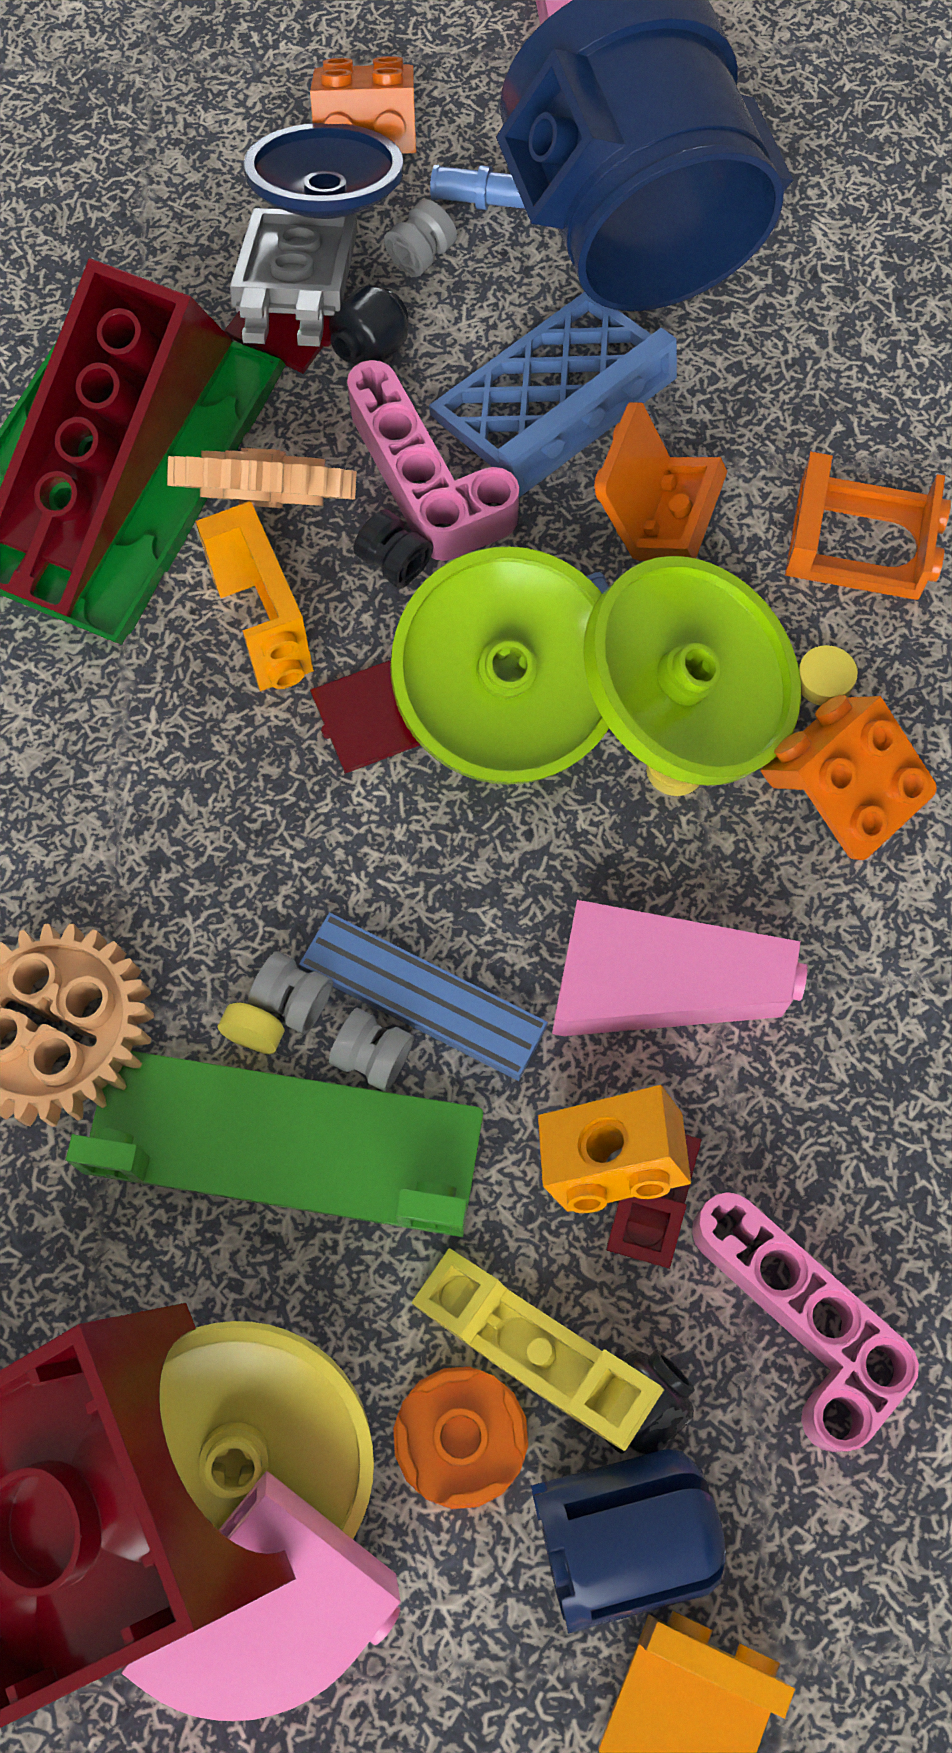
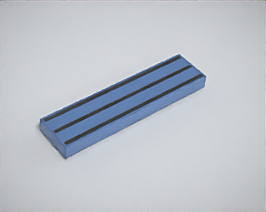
M330 912L299 963L302 971L306 973L318 971L333 979V987L517 1081L523 1075L547 1028V1021Z

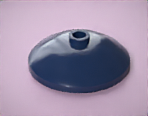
M311 123L275 131L255 142L245 155L244 174L249 187L272 206L307 218L334 219L355 214L385 199L398 186L403 177V156L393 141L373 130L349 124Z

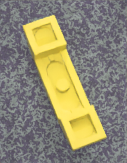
M450 1248L411 1302L416 1308L503 1371L623 1451H626L664 1391L659 1384L607 1350L601 1351L509 1291L498 1279Z

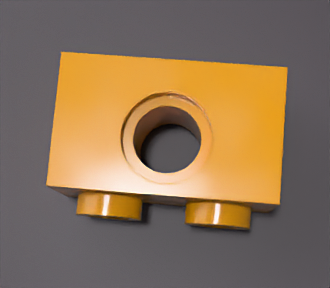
M662 1085L538 1115L543 1187L567 1212L593 1213L604 1209L607 1203L632 1197L655 1199L669 1193L671 1188L691 1184L683 1114ZM622 1148L620 1154L615 1159L606 1162L614 1151Z

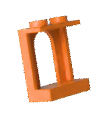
M810 451L800 483L785 576L919 600L927 582H936L938 580L943 565L944 548L936 547L937 534H943L946 528L951 508V500L942 499L945 475H936L928 495L829 477L833 455ZM824 510L889 521L904 526L911 532L916 541L917 551L914 558L907 564L898 567H886L816 554Z

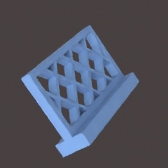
M583 292L429 405L430 415L491 467L503 468L511 472L518 481L519 497H521L620 422L629 402L645 403L677 378L676 338L663 328L650 334L619 310L604 307L593 301ZM588 311L602 321V327L572 328V323ZM608 343H632L636 346L625 355H608ZM571 344H601V355L570 356ZM542 345H563V357H533V351ZM569 372H600L585 385H568ZM561 373V385L530 386L531 374ZM502 374H523L522 386L493 387V381ZM559 401V404L545 415H528L529 402ZM521 402L519 416H490L491 403ZM463 403H483L482 416L458 417L452 411ZM489 432H518V435L499 449L488 441Z

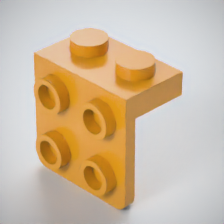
M672 1610L668 1623L648 1615L599 1742L598 1752L757 1753L770 1713L785 1719L795 1688L776 1677L781 1663L752 1648L739 1643L736 1654L733 1656L708 1643L713 1631L712 1629Z

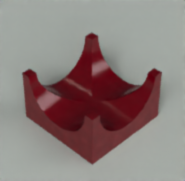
M186 1303L80 1323L0 1370V1728L195 1632L296 1579L285 1550L269 1554L257 1553L237 1545L216 1529L191 1498L173 1463L161 1419L160 1381L165 1359L173 1344L196 1329Z

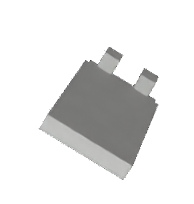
M253 208L230 284L232 307H236V311H240V317L245 318V327L242 330L243 343L265 344L269 333V313L296 314V320H300V328L297 333L298 345L320 346L323 337L324 315L334 316L335 311L339 312L341 309L357 236V213L334 219H314L299 216L282 209Z

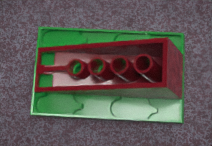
M89 258L56 343L0 428V595L122 645L126 637L134 630L163 574L169 570L208 499L200 497L199 488L167 485L168 456L201 458V451H237L246 432L249 433L286 364L277 357L232 341L191 296Z

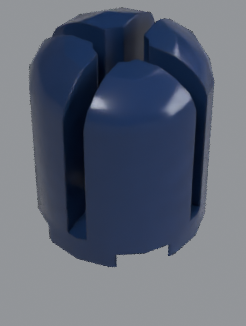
M664 1449L531 1485L537 1518L542 1521L543 1525L542 1533L551 1567L550 1571L562 1617L566 1621L568 1634L709 1595L720 1585L726 1561L725 1539L721 1519L715 1500L709 1494V1484L702 1469L683 1451Z

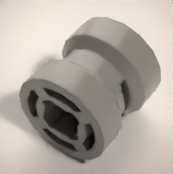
M424 199L410 210L408 221L396 223L385 234L384 245L387 253L397 266L413 277H418L432 265L435 254L445 253L456 242L457 230L449 214L434 201Z
M277 951L266 960L257 974L248 996V1004L270 1014L276 1013L284 1017L287 1027L305 1035L313 1028L326 1006L334 982L333 979L318 971L306 973L298 969L294 959Z
M356 1007L344 1022L335 1039L329 1056V1064L345 1072L357 1070L366 1075L369 1084L387 1092L395 1082L408 1058L413 1045L414 1035L398 1027L386 1029L378 1025L374 1015Z

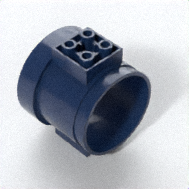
M572 0L545 20L526 40L511 63L503 83L500 99V114L503 126L496 135V139L530 222L535 225L558 228L571 262L575 266L576 274L583 290L593 301L610 309L645 311L667 307L703 293L729 277L743 266L767 240L779 219L784 191L794 181L755 98L740 94L737 88L738 66L736 56L708 0Z

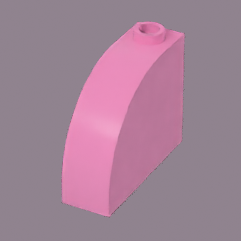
M266 1471L221 1526L219 1531L237 1545L257 1553L269 1554L285 1550L296 1579L195 1632L124 1666L121 1674L159 1702L177 1711L199 1718L217 1721H245L274 1716L291 1710L327 1689L349 1668L369 1642L377 1645L389 1634L400 1613V1606L398 1605L401 1603L396 1573L271 1473Z

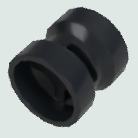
M383 509L375 513L361 528L355 539L353 550L354 554L369 566L378 565L381 567L383 577L400 589L406 587L424 570L431 558L433 544L418 532H407L404 529V522L389 509Z

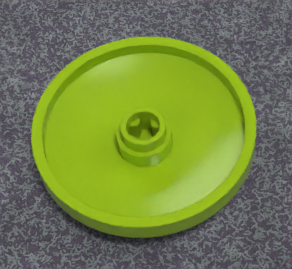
M492 547L462 555L435 571L422 583L407 603L396 628L391 650L390 669L394 697L406 726L418 743L447 768L474 780L492 784L510 785L539 781L562 772L581 760L599 743L609 729L593 700L587 682L583 655L586 626L596 602L602 595L601 591L582 572L569 563L542 551L522 547Z
M665 556L650 559L633 566L609 586L596 602L590 614L584 637L583 655L587 682L599 713L616 738L628 751L640 761L665 776L690 784L706 786L727 784L745 778L776 757L774 750L785 738L792 735L798 720L801 704L800 673L792 644L785 629L768 604L749 585L734 574L712 563L684 556Z

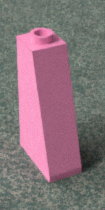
M577 900L552 1034L574 1036L782 1017L793 1000L801 1001L803 997L808 967L807 964L798 963L801 941Z

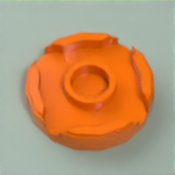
M472 1367L443 1368L420 1380L402 1402L393 1427L395 1457L406 1481L426 1500L450 1509L480 1507L502 1495L520 1473L528 1449L526 1416L514 1392L494 1375Z

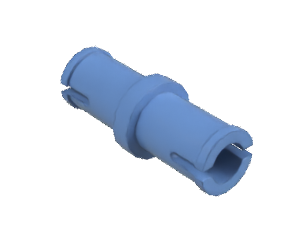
M440 165L433 166L430 181L432 200L442 199L475 203L476 209L488 210L489 205L525 208L511 174L493 172L492 166L480 165L478 170L441 167Z

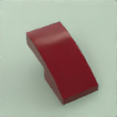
M685 1134L690 1177L692 1179L702 1139ZM690 1184L671 1188L669 1193L655 1199L632 1197L618 1200L606 1251L670 1269L687 1206L685 1202Z

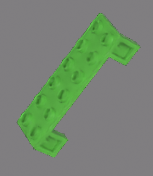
M131 1051L142 1063L141 1067L130 1068L123 1066L118 1072L127 1085L125 1090L115 1088L110 1084H107L102 1089L107 1106L101 1108L97 1105L89 1137L72 1134L65 1160L85 1175L463 1237L483 1120V1110L476 1106Z

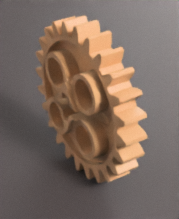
M241 448V451H201V458L168 456L167 485L199 488L200 497L239 500V505L251 501L254 507L283 508V504L323 506L324 498L355 499L357 471L325 467V459L286 456V452L275 449Z
M70 923L62 937H60V934L50 924H44L40 941H35L23 929L19 931V948L12 951L0 942V1044L7 1033L17 1030L16 1038L11 1045L0 1050V1117L7 1120L14 1114L16 1120L30 1127L36 1120L38 1113L40 1119L51 1127L57 1126L62 1108L79 1121L83 1119V1101L88 1098L101 1108L107 1106L102 1089L107 1084H110L115 1088L125 1090L127 1085L118 1072L123 1066L140 1068L142 1063L131 1053L132 1047L151 1043V1038L142 1029L138 1028L137 1024L154 1018V1013L145 1004L139 1003L151 994L150 989L141 979L135 980L142 971L131 958L125 959L126 953L115 941L107 944L104 937L94 929L84 938V934L75 924ZM49 975L47 984L40 991L31 994L32 987L36 981ZM102 997L101 1005L97 1011L88 1017H82L88 1003ZM9 1001H14L28 1007L34 1013L52 1022L62 1020L74 1032L96 1038L97 1042L91 1047L81 1044L49 1025L42 1024L39 1027L26 1015L5 1009V1005ZM71 1053L67 1066L59 1073L52 1074L54 1062L63 1054Z

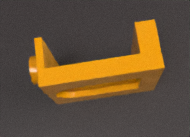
M249 501L195 521L212 580L220 599L255 586L268 615L269 621L242 631L260 692L271 687L285 689L296 685L304 678L305 674L314 671L304 621L252 502Z

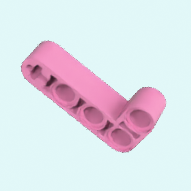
M375 360L364 361L354 366L347 379L353 423L411 531L418 532L433 544L431 558L443 561L454 559L511 534L517 526L519 509V485L514 475L503 468L490 467L454 480L393 369L389 365ZM419 480H421V481H427V482H425V483H420V484H418V483H412V482H414V481H419ZM493 502V503H499V504H501V505L494 507V506H488V505H486V504ZM441 523H446V524H450L451 526H450V527L441 528V527H436L435 525H436V524H441Z
M728 1192L715 1195L703 1205L693 1220L692 1235L695 1245L702 1254L831 1370L808 1398L802 1409L801 1422L804 1432L812 1444L822 1450L831 1452H847L860 1449L871 1440L913 1388L918 1378L919 1370L915 1351L905 1339L749 1200L739 1194ZM729 1214L737 1221L732 1230L735 1236L729 1235L724 1240H720L713 1233L718 1224L715 1218L720 1220ZM758 1237L764 1244L752 1252L746 1261L742 1263L737 1256L747 1248L746 1246ZM764 1257H777L787 1265L791 1275L787 1290H775L762 1279L760 1266ZM818 1302L828 1303L839 1312L842 1325L836 1338L824 1336L815 1327L813 1309ZM872 1349L883 1351L892 1361L894 1367L893 1378L886 1387L875 1383L868 1375L866 1359ZM832 1399L843 1403L850 1411L852 1417V1428L849 1434L842 1440L830 1435L823 1422V1411L827 1403Z

